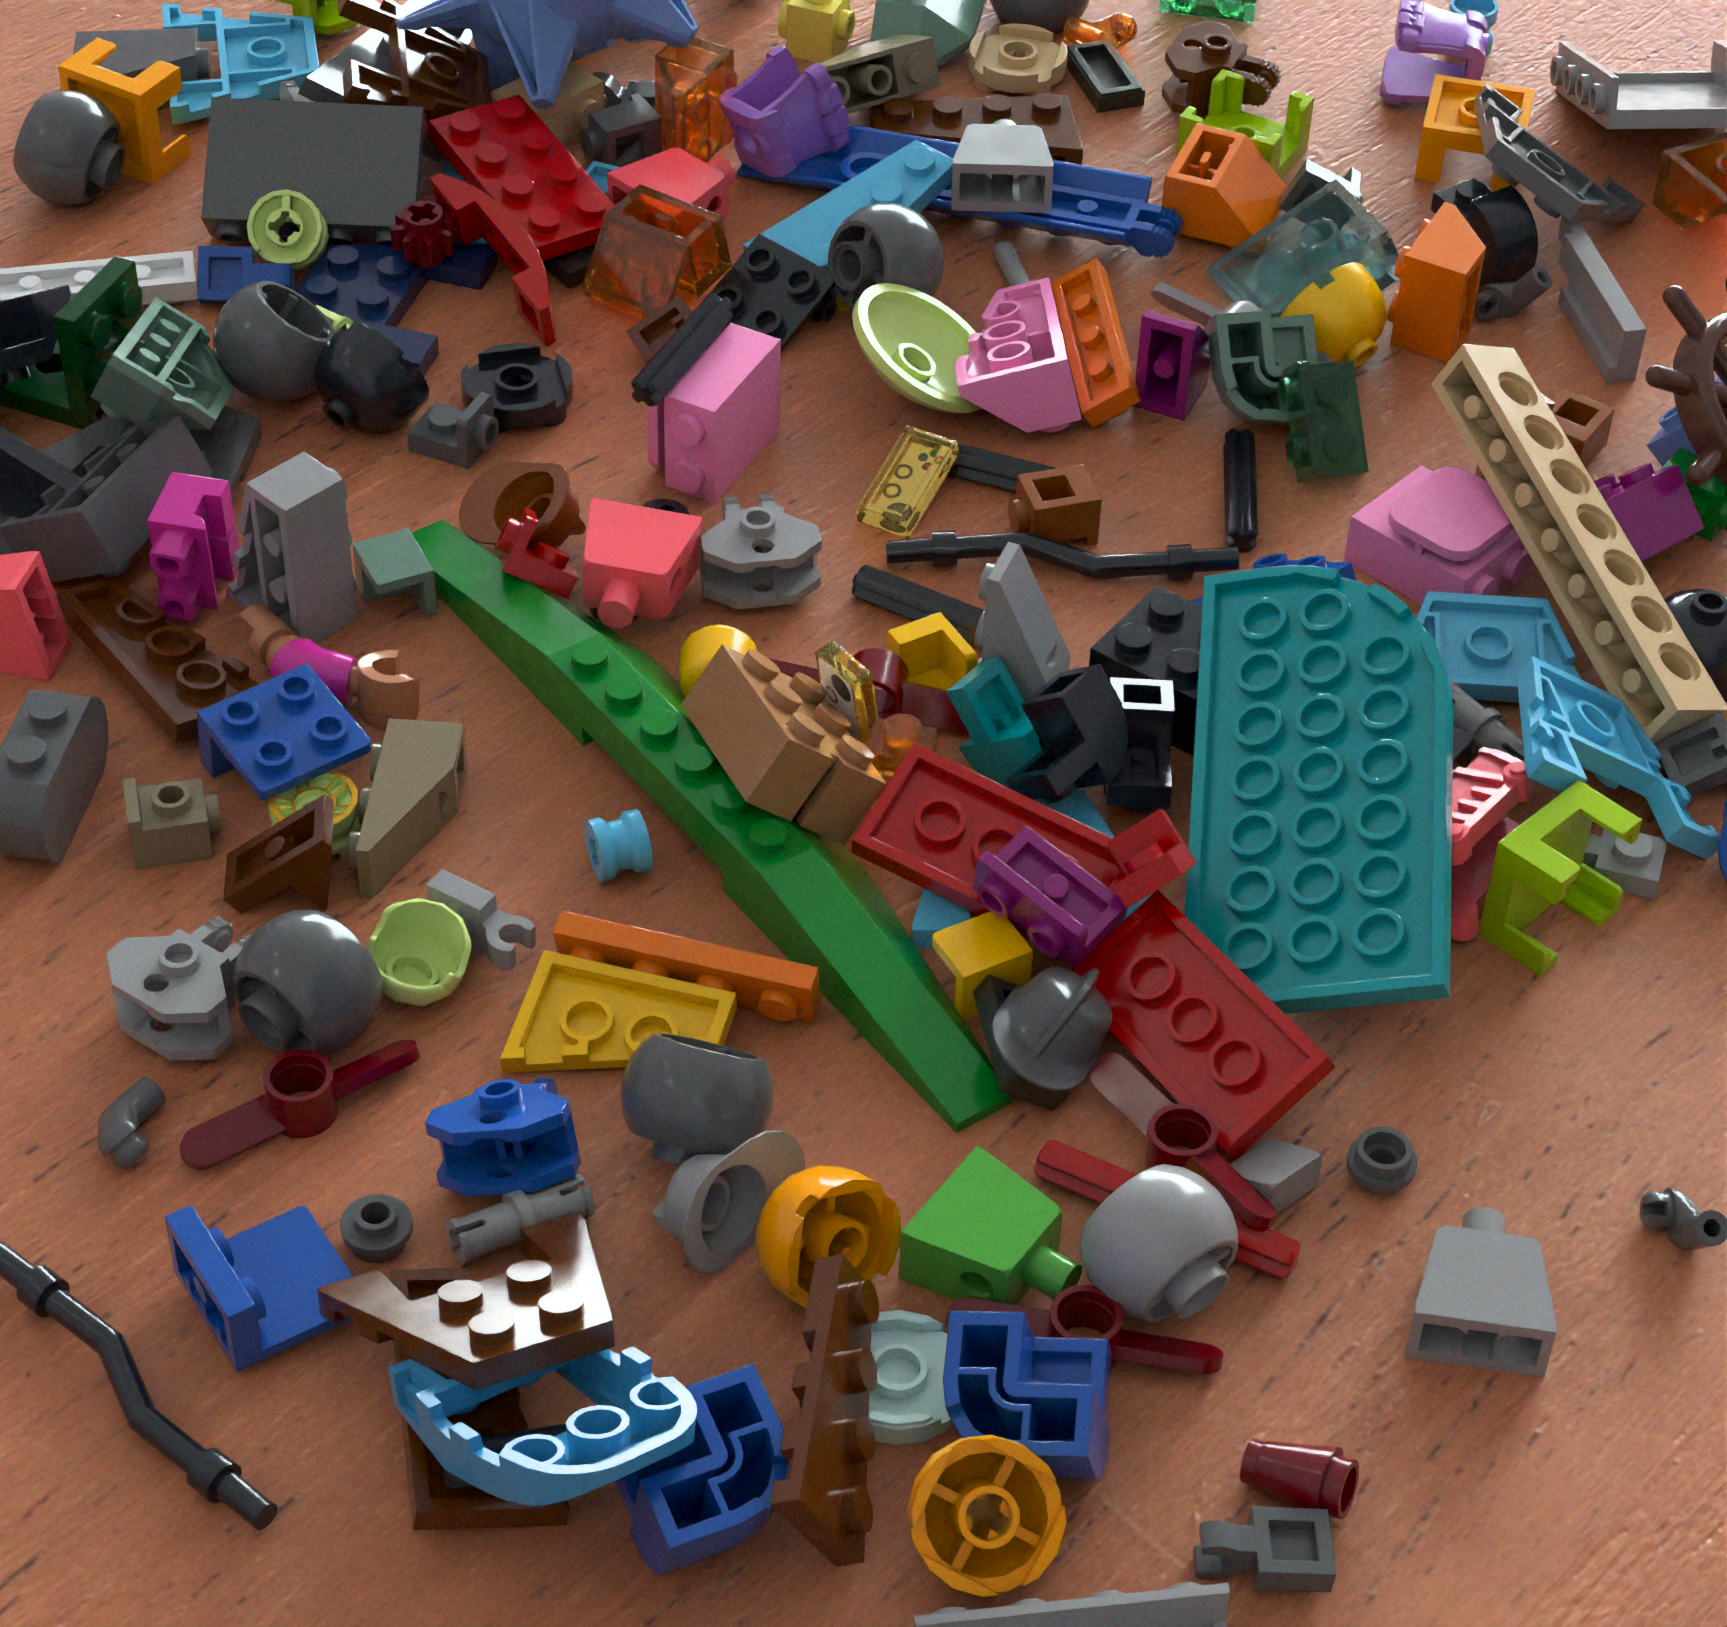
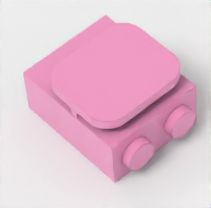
M730 323L711 345L703 351L656 406L649 407L647 405L649 462L652 466L665 470V487L715 504L780 430L781 339Z
M1422 465L1351 516L1344 562L1352 563L1354 568L1421 606L1427 591L1497 595L1509 584L1519 583L1529 571L1533 561L1486 480L1462 468L1444 467L1433 472Z

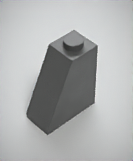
M198 28L76 31L73 54L97 37L112 42L116 45V51L110 54L98 66L124 76L134 78L155 62L164 61L180 67L182 82L211 78L209 48H200ZM170 101L165 102L157 110L170 107Z

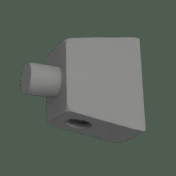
M1000 119L993 124L968 125L953 158L951 210L1051 214L1054 163L1042 128L1036 125H1016L1008 119Z
M1489 1207L1473 1208L1464 1214L1462 1227L1445 1225L1436 1229L1414 1308L1405 1349V1358L1544 1377L1556 1336L1557 1323L1541 1244L1533 1237L1506 1234V1219L1498 1210Z

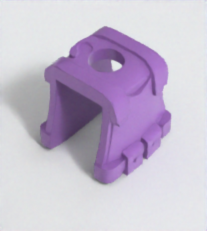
M1401 0L1395 29L1397 47L1391 46L1388 50L1381 76L1380 95L1384 96V104L1400 107L1402 101L1428 103L1435 74L1480 81L1489 41L1487 21L1484 16L1470 10L1467 11L1466 15L1446 11L1422 3L1421 0ZM1418 53L1450 55L1465 59L1462 66L1429 58Z
M778 46L767 53V59L748 79L736 88L733 87L726 90L718 99L723 114L728 118L735 139L734 147L739 160L754 170L774 178L786 176L793 172L799 163L830 150L836 152L850 142L846 130L850 122L845 106L841 105L844 101L838 84L832 81L827 69L818 62L805 69L804 73L800 76L791 53L783 46Z

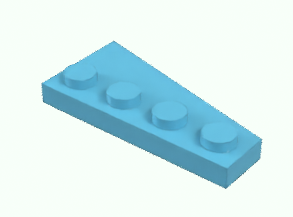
M916 139L764 231L761 235L828 270L830 242L844 219L862 207L882 202L905 205L920 213L952 182L953 158ZM756 237L743 244V251L747 249ZM834 288L830 291L832 298L836 295Z

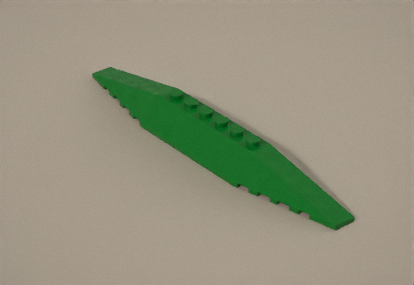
M445 520L411 532L434 569L436 594L582 745L595 740L723 872V892L790 961L818 967L821 993L956 1133L1011 1104V1097L999 1090L992 1063L866 868L842 844L801 827L796 818L803 810V805L790 822L747 803L682 708L681 703L686 697L682 695L679 683L652 656L559 595L502 571L500 556L477 541L472 540Z

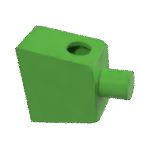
M976 1146L902 1229L898 1277L956 1301L961 1298L970 1297L1017 1305L1031 1287L1054 1300L1061 1291L1078 1284L1082 1273V1265L1058 1253L1063 1217L1058 1204L990 1153Z

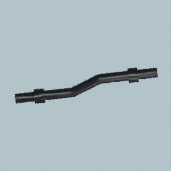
M955 530L932 532V538L886 541L887 564L933 561L934 567L957 565V559L1000 557L1007 543L1011 542L1019 544L1026 556L1095 579L1168 574L1169 580L1192 579L1193 573L1239 570L1238 547L1192 550L1191 544L1167 545L1166 551L1097 555L1030 532L956 536Z
M0 1242V1276L17 1289V1299L39 1317L46 1318L51 1316L98 1353L129 1427L186 1472L187 1484L209 1502L218 1503L222 1501L255 1529L262 1530L266 1528L277 1514V1505L241 1477V1467L218 1448L206 1450L155 1409L124 1336L69 1293V1283L48 1266H34L8 1244Z

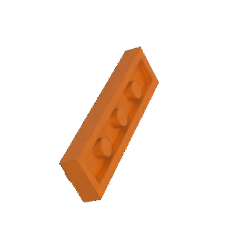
M1097 258L1051 283L1081 412L1092 428L1110 418L1123 414L1128 408L1141 401L1108 275Z
M562 910L553 931L557 953L735 992L738 1007L759 1011L764 1016L775 1021L790 1022L796 1019L814 1023L821 1004L819 970L815 966Z

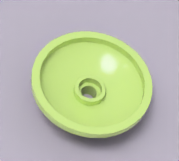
M882 283L866 289L854 305L852 312L853 326L857 342L864 356L882 380L903 397L936 411L971 413L982 409L960 396L954 367L959 356L968 355L970 352L967 341L972 333H976L971 326L949 307L914 288L899 284Z

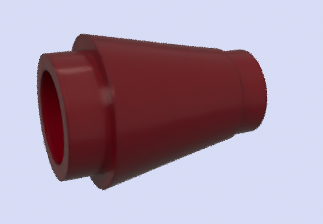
M1254 1438L1246 1447L1240 1469V1480L1242 1483L1252 1485L1256 1489L1293 1508L1328 1509L1330 1517L1340 1520L1346 1517L1351 1508L1359 1479L1358 1461L1345 1457L1341 1447L1276 1441L1265 1442Z

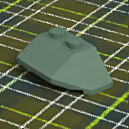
M876 0L870 42L898 34L933 37L938 66L943 65L970 48V42L976 34L987 0Z
M155 297L112 355L91 397L101 403V409L108 416L121 423L131 424L134 422L136 424L137 422L179 414L188 429L210 430L234 388L225 369L216 358L214 351L207 345L210 341V336L205 326Z

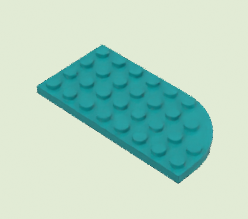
M1283 565L1204 576L1188 847L1197 864L1187 871L1185 916L1284 1014L1450 998L1453 702L1448 673L1434 639L1415 618L1409 606L1392 592L1376 583L1370 587L1358 581L1343 578L1337 569L1310 565Z

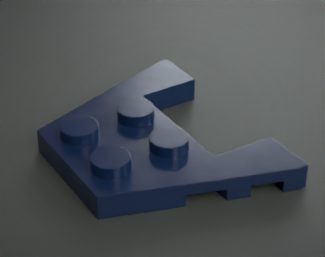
M329 244L295 292L305 297L315 306L319 305L338 315L350 318L353 323H362L377 330L404 352L398 362L405 367L409 374L417 366L425 376L439 354L438 336L397 328V325L428 280L481 290L498 265V255L490 245H453L454 254L446 256L441 264L431 268H419L411 265L409 262H405L404 251L392 250L391 244Z

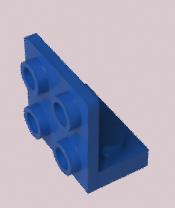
M308 663L197 711L200 762L213 778L236 768L256 795L262 800L272 798L371 751V739Z
M192 1205L165 1216L174 1272L236 1372L351 1320V1318L343 1315V1320L335 1324L323 1318L320 1314L317 1287L353 1277V1275L307 1207H297L228 1239L225 1238L217 1226L208 1230Z

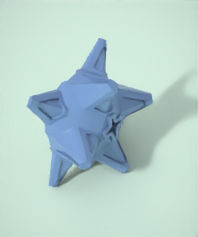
M436 0L394 21L398 29L421 30L428 27L470 29L476 50L487 56L491 91L521 78L532 105L545 110L554 107L570 62L585 58L594 51L607 48L616 43L620 38L632 43L645 42L647 39L658 40L667 43L671 47L686 48L693 41L699 28L684 0Z

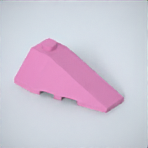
M1049 277L996 290L981 317L983 323L981 333L971 334L967 341L970 350L969 354L959 356L954 364L960 396L1026 433L1038 430L1043 433H1053L1067 428L1071 422L1082 420Z

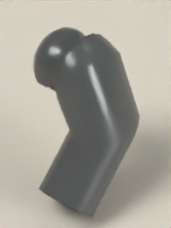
M1535 266L1517 281L1487 283L1478 288L1474 315L1483 321H1489L1495 317H1513L1552 286L1551 279L1543 268Z
M147 1077L140 1078L107 1106L98 1120V1148L103 1156L109 1153L119 1168L128 1169L149 1150V1141L140 1135L136 1128L166 1101L163 1091L151 1079Z
M1666 1188L1663 1193L1651 1190L1641 1199L1640 1218L1643 1224L1650 1229L1665 1228L1668 1239L1681 1249L1695 1250L1716 1246L1723 1243L1727 1238L1726 1217L1714 1210L1703 1212L1680 1190Z

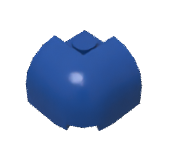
M950 1311L943 1388L945 1407L960 1438L994 1435L1018 1442L1049 1465L1056 1479L1100 1480L1104 1475L1110 1441V1430L1106 1421L1112 1354L1108 1339L1033 1337L1025 1312Z
M754 1364L686 1386L685 1388L691 1392L697 1404L694 1442L666 1458L616 1480L632 1518L630 1534L641 1557L652 1572L660 1576L733 1550L761 1530L776 1510L770 1504L774 1481L786 1479L789 1460H786L780 1451L784 1428Z

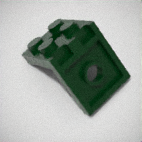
M115 256L54 316L58 338L51 360L28 366L31 374L30 378L0 385V405L79 429H84L97 422L96 412L101 408V403L93 399L91 395L112 355L143 314L141 305L142 290L138 285L135 261Z

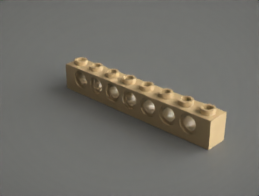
M1462 344L1431 385L1608 692L1622 699L1653 744L1720 712L1725 716L1727 714V704L1515 349Z

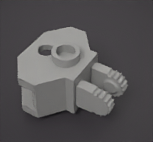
M772 493L760 494L756 507L742 510L738 504L737 497L723 498V521L700 536V583L705 598L736 610L796 604L821 586L817 552L822 549V540L818 525L785 514L783 506H776Z
M217 916V918L212 917L210 921L207 920L205 925H201L190 935L178 928L170 936L125 937L106 953L120 1031L170 1061L216 1059L233 1044L229 1010L236 1004L233 988V971L240 951L251 935H243V938H239L236 944L233 943L229 946L234 936L233 925ZM161 1021L164 1024L169 1023L172 1029L159 1032L152 1027L155 1023Z

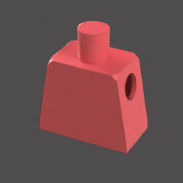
M670 148L607 173L608 198L621 213L624 212L654 235L656 246L676 258L682 256L725 222L728 215V186L732 185L735 181L734 169L726 158L718 156L705 163L681 148Z
M592 498L583 557V602L589 608L598 609L599 619L605 625L616 629L628 627L632 623L634 616L656 620L667 618L700 567V536L702 535L703 517Z
M40 551L0 555V673L50 681L71 647L73 639Z

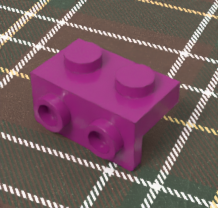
M1028 825L996 856L989 851H985L976 861L973 889L977 891V895L984 906L997 916L1010 917L1027 931L1030 940L1041 952L1053 958L1059 956L1074 969L1126 917L1127 909L1119 896Z

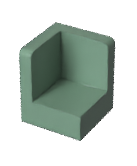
M409 528L352 543L357 590L365 603L410 591L425 617L437 613L434 569Z

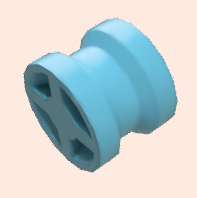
M637 808L623 811L616 820L606 822L602 818L597 817L585 821L584 837L593 872L600 883L615 879L619 871L631 869L638 874L652 870L653 854L644 819Z

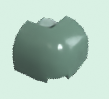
M1270 310L1215 314L1207 321L1212 378L1222 404L1233 414L1245 422L1272 427L1323 423L1336 418L1331 361L1318 362L1313 314L1271 317Z

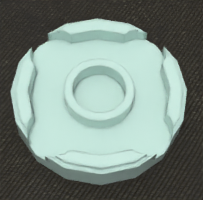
M904 1310L879 1312L878 1321L872 1324L871 1352L877 1367V1385L875 1390L869 1394V1421L872 1425L876 1442L891 1445L925 1442L949 1430L953 1425L945 1407L943 1388L948 1334L943 1332L942 1323L928 1315Z

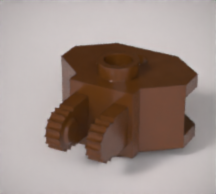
M1206 21L1182 28L1167 49L1165 61L1173 74L1163 84L1161 95L1172 112L1182 114L1188 106L1196 108V115L1208 112L1212 81L1224 69L1244 77L1242 104H1251L1252 107L1254 105L1259 107V105L1263 106L1270 98L1272 93L1270 89L1273 90L1279 84L1282 77L1280 76L1281 71L1278 69L1279 66L1277 67L1270 60L1266 62L1262 58L1247 55L1248 44L1238 42L1228 25ZM1187 46H1195L1198 49H1189Z

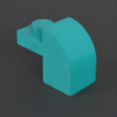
M995 657L983 660L946 692L970 735V738L959 747L960 751L979 774L1008 787L1005 781L1038 754L1044 746L1021 706L1025 701L1002 658Z

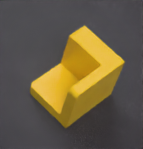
M941 612L888 630L887 650L895 653L905 662L908 668L909 682L948 690L977 665L976 652Z
M990 911L937 931L932 935L933 949L956 977L954 1006L964 1022L979 1016L973 991L988 975L1018 986L1026 984L1031 980L1033 950L1006 916L1000 917Z

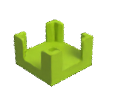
M1222 69L1212 81L1208 116L1204 120L1202 117L1196 116V108L1188 106L1180 115L1175 158L1195 125L1199 123L1247 135L1282 180L1308 149L1314 97L1292 92L1289 95L1286 124L1275 122L1241 111L1245 79L1240 74Z
M1577 780L1498 842L1481 918L1480 931L1478 932V935L1540 976L1557 962L1559 955L1522 930L1550 906L1556 905L1559 902L1595 925H1603L1619 912L1623 896L1622 888L1583 863L1592 822L1597 823L1630 844L1637 840L1642 823L1641 818L1580 780Z

